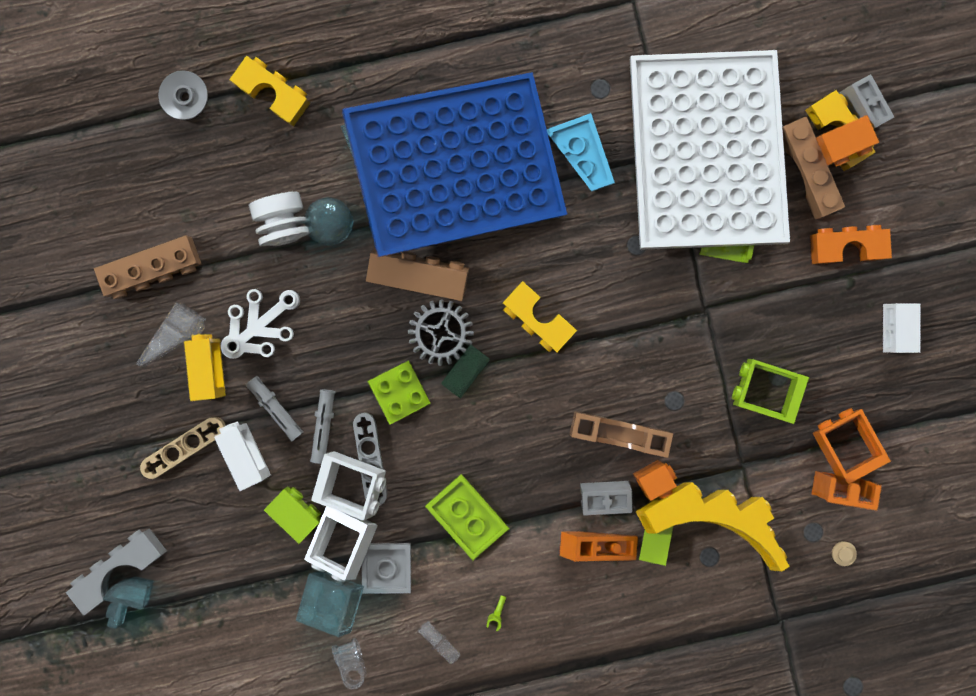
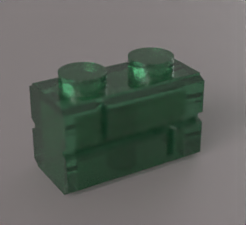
M470 345L441 384L461 399L490 358Z

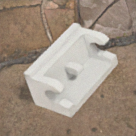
M883 304V352L920 353V304Z

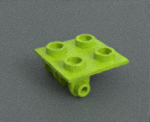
M409 360L367 381L389 425L430 404Z

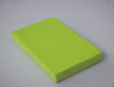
M462 473L425 505L429 512L472 560H475L509 530L506 523Z

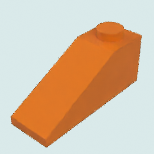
M583 531L561 532L559 556L575 562L636 560L638 536Z

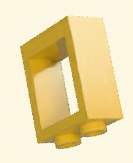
M212 334L192 335L191 341H184L190 401L226 396L220 339H212Z

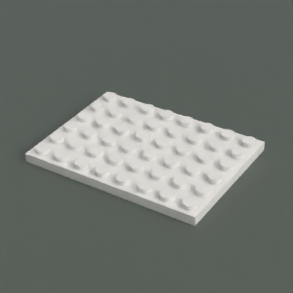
M777 50L631 56L630 73L640 250L788 244L790 242Z

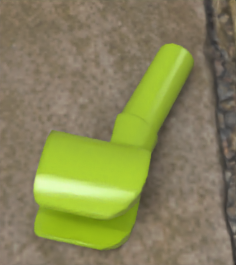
M501 595L496 610L488 616L487 628L491 621L498 622L496 631L501 628L502 619L500 616L507 597Z

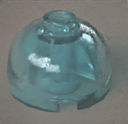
M331 197L317 199L310 204L305 213L306 221L304 224L310 231L308 235L320 245H338L352 232L354 223L352 212L339 199Z

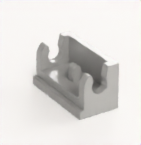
M871 74L839 92V94L846 98L848 102L847 107L851 114L856 115L858 119L868 115L873 129L894 118Z
M629 481L580 483L583 515L632 513V489Z

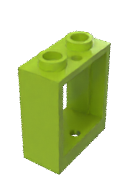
M748 359L747 363L744 362L739 376L742 377L740 385H736L732 394L733 405L794 424L809 377L754 359ZM754 368L792 379L781 413L744 402Z

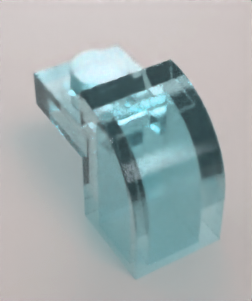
M129 577L112 586L103 599L113 602V604L110 603L106 612V618H109L107 626L117 629L122 625L128 606L141 610L147 606L154 581L140 577Z

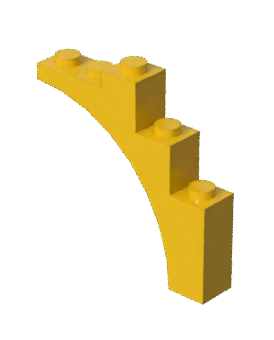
M688 482L673 488L671 495L663 499L657 498L635 511L647 533L657 534L674 525L691 521L717 524L745 539L761 555L770 570L784 571L790 567L786 561V553L775 540L773 529L767 525L774 517L771 513L770 504L763 497H751L737 506V500L729 490H717L702 499V493L698 486L693 482Z

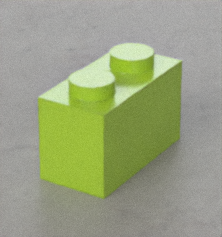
M287 486L264 511L300 544L320 523L321 513L312 504L308 506L302 500L303 495L296 488L290 489Z

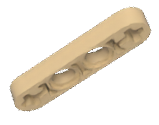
M211 417L201 422L144 459L140 465L141 473L149 479L161 476L215 441L214 437L221 434L219 429L226 426L225 422L219 417ZM210 422L212 424H219L217 428L218 434L212 432L204 436L202 433L211 427ZM191 434L199 437L200 443L197 448H192L187 443V439ZM171 447L179 451V458L176 461H171L167 457V451ZM162 459L164 463L156 467L157 473L148 471L147 468L150 467L149 462L153 464Z

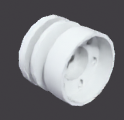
M299 192L271 195L249 204L253 221H265V225L256 229V234H268L258 239L260 246L289 244L310 233L307 226L297 227L307 221L306 217H294L295 213L303 209Z

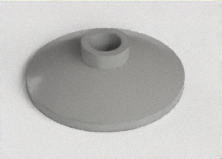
M176 71L168 75L161 83L159 102L163 110L171 117L179 120H189L198 116L206 107L208 101L207 87L196 74L189 71ZM184 93L189 94V99L187 101H182V95Z

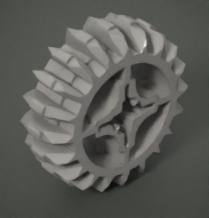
M444 300L439 301V307H435L434 301H430V310L425 305H422L421 309L424 311V314L414 313L419 318L418 322L410 320L409 323L416 326V329L408 330V334H415L416 338L410 339L409 343H418L419 346L413 349L415 353L420 349L424 351L420 355V359L423 360L427 354L430 355L429 364L434 362V358H438L439 366L443 364V358L447 359L448 364H452L450 356L454 355L457 360H460L461 357L457 352L459 350L465 354L468 352L466 348L462 347L463 344L472 345V341L466 340V335L472 336L474 332L466 331V327L472 326L473 323H464L463 320L469 316L468 313L460 316L458 313L462 310L461 306H458L453 311L452 301L448 303L447 308L444 307ZM444 312L439 324L433 326L424 323L430 315ZM451 315L460 324L461 336L449 330L448 324ZM446 320L444 325L446 327L445 331L453 335V338L442 336L438 345H436L438 339L435 337L434 331L429 330V328L440 329ZM421 330L429 332L433 336L434 340L431 350L423 343ZM452 340L458 342V345L453 350L446 353H438L443 341Z

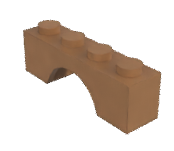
M807 116L783 126L784 149L793 158L802 174L806 188L805 198L814 219L845 208Z
M574 411L569 434L571 437L617 445L666 458L669 456L673 433L577 411Z

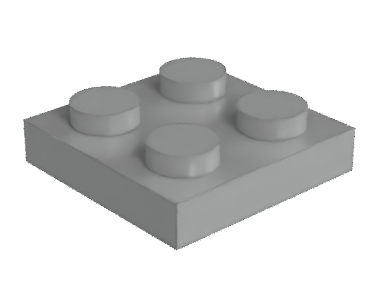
M370 543L362 562V594L411 593V543Z

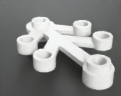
M250 290L247 293V300L249 301L247 329L241 334L240 318L244 315V309L240 305L230 306L228 309V315L231 318L230 332L221 343L223 354L233 359L242 356L244 352L257 353L264 357L272 356L275 353V347L272 343L265 342L259 345L246 342L253 336L290 341L294 336L291 328L282 327L278 329L265 326L286 309L293 310L297 308L300 304L298 293L292 290L284 291L280 295V302L258 319L259 306L263 295L259 290ZM253 292H257L259 295L257 301H252L251 299ZM291 295L293 302L288 305L285 302V298ZM234 308L240 310V314L237 317L232 314ZM285 329L290 332V336L287 339L282 337V331ZM231 342H235L237 345L235 351L229 349ZM265 345H269L271 347V352L269 354H265L263 352V347Z

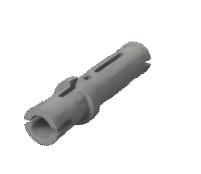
M258 375L245 385L259 401V406H263L291 442L303 433V430H301L274 397L276 396L275 393L269 391Z
M320 389L318 410L315 411L317 419L310 462L322 464L324 454L327 452L331 418H334L332 408L335 391Z

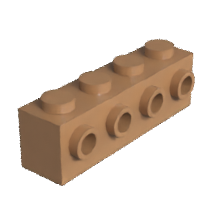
M185 235L96 267L94 271L103 296L113 297V300L127 296V291L132 289L142 291L150 288L149 283L157 280L159 283L170 281L173 279L172 275L180 272L182 275L196 271V266L202 264L192 237Z
M374 248L370 253L366 282L462 301L469 268L464 267L465 264L458 261H450L449 264L440 262V258L426 256V259L416 257L415 253L408 251L402 252V254L397 253L378 258Z

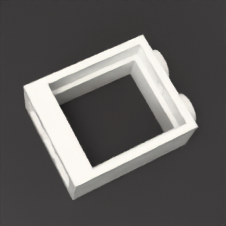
M237 421L219 429L221 434L214 438L239 491L261 482L271 475L247 423L239 425Z
M335 451L324 454L311 501L364 521L374 516L378 511L379 502L377 500L386 484V479L384 478L386 471ZM340 464L373 477L364 506L332 494Z
M326 506L304 560L312 563L311 567L318 571L325 572L326 570L331 573V577L337 581L354 580L357 577L378 525ZM337 521L360 532L347 567L323 556Z

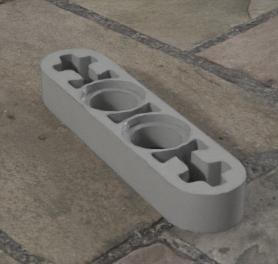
M363 412L357 415L353 421L358 459L383 469L375 418L372 414ZM362 417H365L366 421H371V425L367 426L368 434L373 432L374 437L367 436L360 439L359 434L364 435V428L358 426V422L362 421ZM364 441H372L374 443L375 451L372 454H366L362 451ZM361 472L366 499L370 488L367 482L371 483L372 478ZM386 484L383 491L381 492L383 496H381L378 501L379 506H381L387 499Z

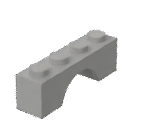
M139 529L127 538L130 542L126 546L118 545L108 553L111 557L107 561L99 560L89 568L91 570L89 575L84 577L82 574L70 583L72 588L66 594L83 615L89 613L111 596L108 582L115 567L131 565L143 570L167 552L150 529L141 532Z

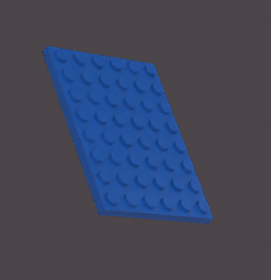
M533 72L342 110L378 258L567 215Z

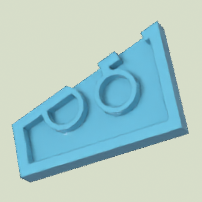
M591 113L547 129L548 135L591 191L615 184Z

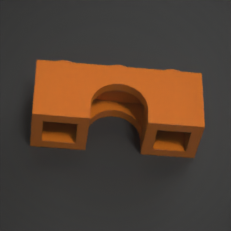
M881 225L866 226V230L857 231V227H844L842 232H833V228L818 229L817 234L810 235L812 264L842 262L843 248L847 243H852L858 248L860 261L892 258L890 229H882Z

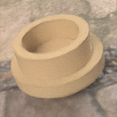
M842 541L833 547L832 558L837 564L849 566L856 560L857 551L851 543Z

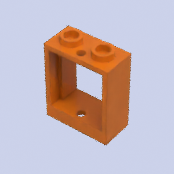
M849 408L838 414L839 419L834 422L831 419L817 425L819 430L813 432L816 441L841 485L850 484L891 462L862 409L853 411L852 408ZM853 420L872 457L845 471L825 434Z

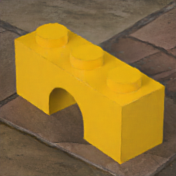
M246 56L229 80L252 98H255L259 91L264 88L274 89L276 91V99L270 109L294 127L310 104L307 98H305L307 93L296 85L294 88L286 84L287 79L275 71L272 74L267 71V65L257 57L252 60Z
M837 90L805 110L817 130L827 125L841 127L858 119L856 115L851 114L847 107L848 102L846 98L839 94ZM873 149L872 152L860 157L857 153L848 156L850 161L840 165L842 170L845 171L874 154L875 150Z
M522 281L503 302L506 306L503 311L513 320L518 317L523 322L521 327L531 336L534 333L542 339L539 343L548 352H551L552 349L558 352L577 330L559 314L549 323L538 322L533 316V307L541 297Z

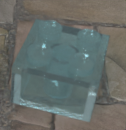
M326 572L309 573L296 621L337 637L351 633L364 586L348 580L345 582L337 581L331 577L332 574Z

